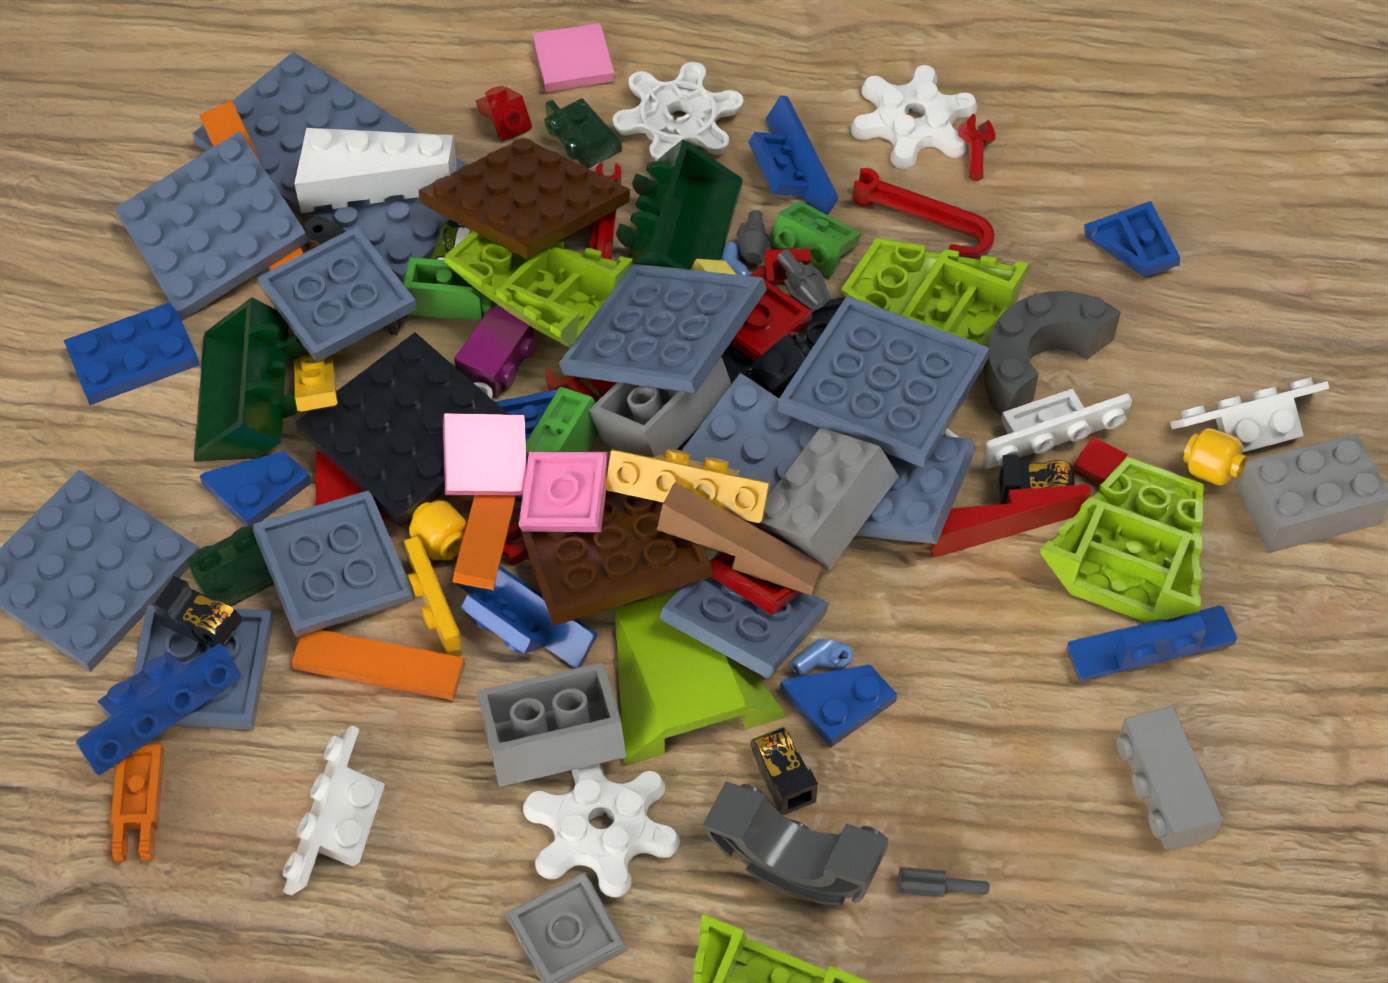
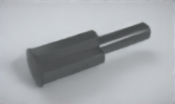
M900 867L897 875L898 894L944 898L945 891L983 895L989 893V883L987 881L946 878V871Z

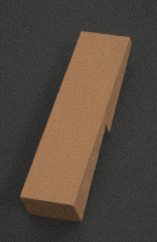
M674 482L662 505L657 530L734 555L735 560L732 568L734 570L812 595L823 565L820 562Z

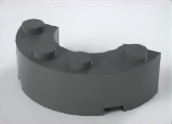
M1069 291L1033 294L1010 306L994 324L988 343L990 348L989 358L984 365V386L993 408L1002 417V412L1031 403L1034 399L1039 376L1037 370L1030 363L1031 358L1044 351L1061 349L1074 352L1088 360L1114 340L1121 312L1104 302L1101 298Z
M726 781L703 823L704 830L709 838L727 857H731L733 852L749 862L745 870L753 876L794 896L827 905L842 906L846 898H852L851 901L854 903L861 901L888 849V838L877 829L869 826L859 828L846 823L842 833L839 835H826L811 831L803 823L783 816L771 805L762 791L749 784L739 786Z

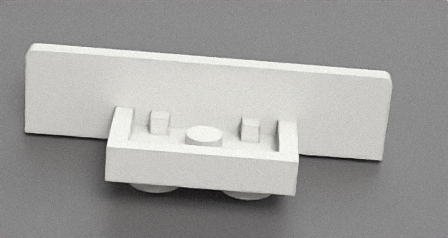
M1312 377L1288 383L1290 391L1277 393L1275 386L1252 392L1254 397L1252 401L1242 403L1240 396L1217 401L1218 409L1210 412H1205L1204 405L1180 411L1182 419L1171 421V428L1176 429L1216 419L1219 431L1240 439L1243 445V452L1295 439L1304 435L1294 398L1330 389L1328 381L1313 384Z
M1072 388L1002 412L1001 423L1008 434L989 440L986 443L982 464L985 469L998 465L1001 466L1003 455H1018L1021 458L1033 453L1042 454L1070 440L1073 442L1080 441L1096 431L1105 428L1109 430L1115 429L1127 421L1132 399L1127 393L1084 408Z
M350 726L339 736L334 735L327 744L324 752V759L328 760L325 771L317 777L310 793V797L315 799L310 813L307 812L302 818L297 830V837L301 838L297 852L291 854L284 867L283 877L287 878L283 892L292 896L307 886L318 852L352 867L360 862L385 784L347 767L359 732L357 727Z

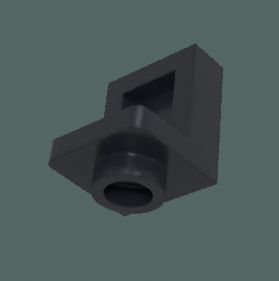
M786 334L754 361L752 365L771 392L779 396L785 391L812 347L804 339L799 343Z

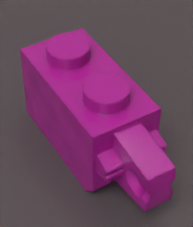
M500 306L491 308L455 356V367L473 383L482 382L487 384L492 390L493 397L498 398L506 386L510 387L513 384L518 368L524 359H529L533 355L537 346L534 328Z

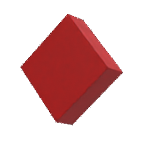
M1092 436L1075 461L1073 469L1075 473L1101 485L1126 459L1128 454Z

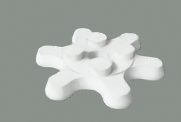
M698 62L684 64L680 68L679 76L669 82L658 81L650 73L640 71L629 77L628 85L633 94L641 99V103L633 109L618 111L613 117V125L621 135L644 133L650 140H653L650 145V155L654 161H658L662 155L682 139L695 147L698 145L703 147L710 154L718 155L727 148L729 136L716 125L715 121L722 117L736 115L743 105V97L734 90L718 93L706 90L702 85L706 77V69ZM675 111L686 113L682 117H677V121L670 114H673Z
M928 65L917 67L911 76V82L900 86L892 85L879 76H870L863 83L861 93L865 99L875 104L876 110L869 114L857 116L850 126V132L854 138L862 141L877 137L889 140L893 146L890 161L892 165L899 169L912 168L917 162L918 153L922 149L929 147L939 149L948 157L959 158L967 153L968 144L958 136V131L952 125L959 119L976 114L978 109L977 102L970 93L944 95L937 91L936 72ZM909 109H912L913 112L920 113L923 117L914 119L906 114L909 113Z
M602 763L572 770V776L575 781V787L571 792L564 795H553L543 791H536L531 793L523 804L524 816L529 821L547 825L555 834L554 842L544 848L536 858L535 866L538 874L546 879H558L574 866H588L597 873L601 891L610 897L623 896L630 890L632 881L628 871V863L634 856L648 853L659 858H668L675 855L680 848V838L673 828L655 823L647 816L649 807L660 800L665 793L664 781L659 774L653 771H645L633 781L619 784L605 778ZM604 813L613 822L610 827L605 829H597L589 823L593 818L603 816Z

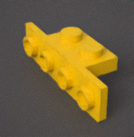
M666 449L665 454L655 457L611 450L606 477V490L664 503L671 487L676 482L742 520L755 523L763 521L770 483L738 476L739 470L728 468L729 462L726 460L706 457L703 463L689 460L690 453L673 449Z

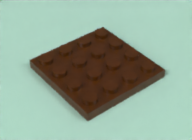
M523 137L514 140L511 144L497 151L488 153L487 156L471 164L461 167V169L451 173L450 176L439 178L419 189L420 204L526 259L630 202L629 188Z
M606 490L601 532H522L520 529L552 626L713 577L711 564L703 546L657 530L663 502ZM521 507L514 509L518 525Z

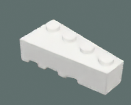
M306 128L294 183L301 213L314 212L315 206L332 204L333 209L348 207L347 202L370 199V204L385 202L384 199L395 195H403L405 199L419 197V189L439 178L450 176L451 173L456 171L457 160L453 135Z

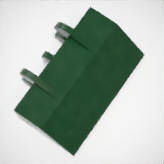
M682 139L662 155L658 161L647 164L646 171L653 177L652 180L637 173L634 176L632 186L635 192L640 195L637 198L636 207L642 212L633 213L630 221L637 229L634 230L620 223L616 232L619 242L625 247L630 248L628 258L633 259L632 264L691 270L696 259L721 260L743 184V178Z
M253 297L204 332L194 461L259 458L282 442L283 419L293 416L298 412L295 393L284 395L286 362L301 356L303 344L297 336L288 338L289 325L276 309Z

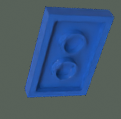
M170 302L64 340L89 405L200 365L179 313Z

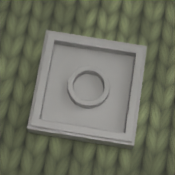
M585 872L506 912L509 924L542 983H568L627 952L625 941Z

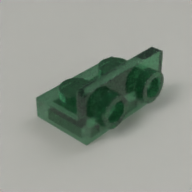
M583 98L561 109L553 100L545 103L547 117L544 118L546 129L552 137L559 138L571 159H577L581 165L589 169L622 152V142Z
M254 524L239 528L231 536L212 546L209 545L199 549L187 559L193 579L203 595L213 600L225 602L232 607L274 585L253 533Z

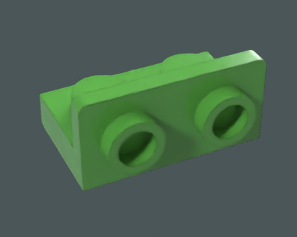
M798 201L778 213L770 243L777 250L788 248L810 249L811 264L822 274L830 277L836 271L840 256L858 245L862 233L808 204Z

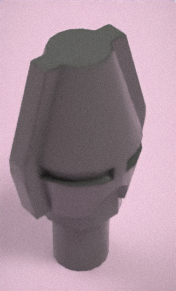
M759 210L749 212L748 222L746 224L742 223L737 231V239L741 255L745 257L746 261L751 264L758 263L761 265L764 261L765 250L771 249V243L765 225L762 223L763 214Z
M788 249L777 256L776 259L786 271L785 276L787 279L784 280V284L793 299L812 312L822 308L831 300L822 273L812 264L804 265L802 262H798Z

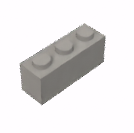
M1171 706L1125 718L1120 734L1116 738V746L1121 759L1124 762L1128 761L1133 772L1132 784L1137 797L1145 800L1150 812L1148 814L1149 826L1155 838H1161L1166 852L1215 839L1222 825L1223 818L1174 707Z

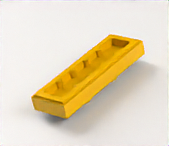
M333 354L317 363L311 355L294 359L297 411L302 412L336 406L337 390Z
M418 536L404 540L408 562L413 572L408 574L407 577L415 598L422 596L426 606L421 607L425 624L429 631L436 629L446 654L459 657L463 652L460 633L422 541Z

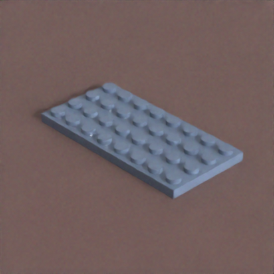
M295 52L288 55L233 100L266 172L292 210L307 220L318 216L328 218L345 231L358 226L403 285L410 257L433 259L445 248L443 233L445 228L450 227L447 225L449 218L420 204L419 197L405 199L403 195H395L384 199L385 202L370 204V199L347 202L348 207L333 209L332 204L315 206L314 212L301 213L294 183L306 128L418 133L417 131ZM204 125L192 133L195 144L206 151L213 148ZM456 157V171L461 169V167L468 165ZM457 228L449 229L451 230L450 234L446 233V238L451 239L450 242H446V245H449L455 239Z

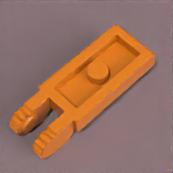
M162 743L144 744L116 764L110 822L113 827L112 858L115 862L126 861L129 842L127 830H140L138 848L141 860H153L156 845L155 829H158L165 754Z

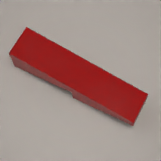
M1090 485L1009 490L1006 504L951 508L937 544L930 543L932 558L1073 518L1080 511L1081 505L1090 497Z

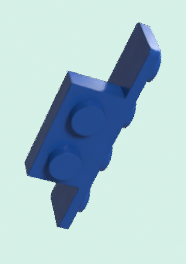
M780 95L766 117V122L772 133L754 132L748 143L773 194L804 197L806 204L828 215L837 203L838 195L789 97Z
M502 566L499 567L494 590L455 583L469 593L461 609L473 617L472 620L477 626L493 631L503 638L504 644L511 650L525 654L546 647L574 668L581 667L584 664L597 638V633L578 619L552 626L542 594Z
M1216 606L1168 620L1161 619L1069 641L1067 651L1079 680L1084 681L1234 645L1237 636L1224 607Z
M221 643L215 645L186 666L171 653L154 658L144 666L142 671L127 681L115 684L108 690L105 696L97 701L109 718L77 739L76 744L93 771L97 775H101L239 680L241 673L228 650Z

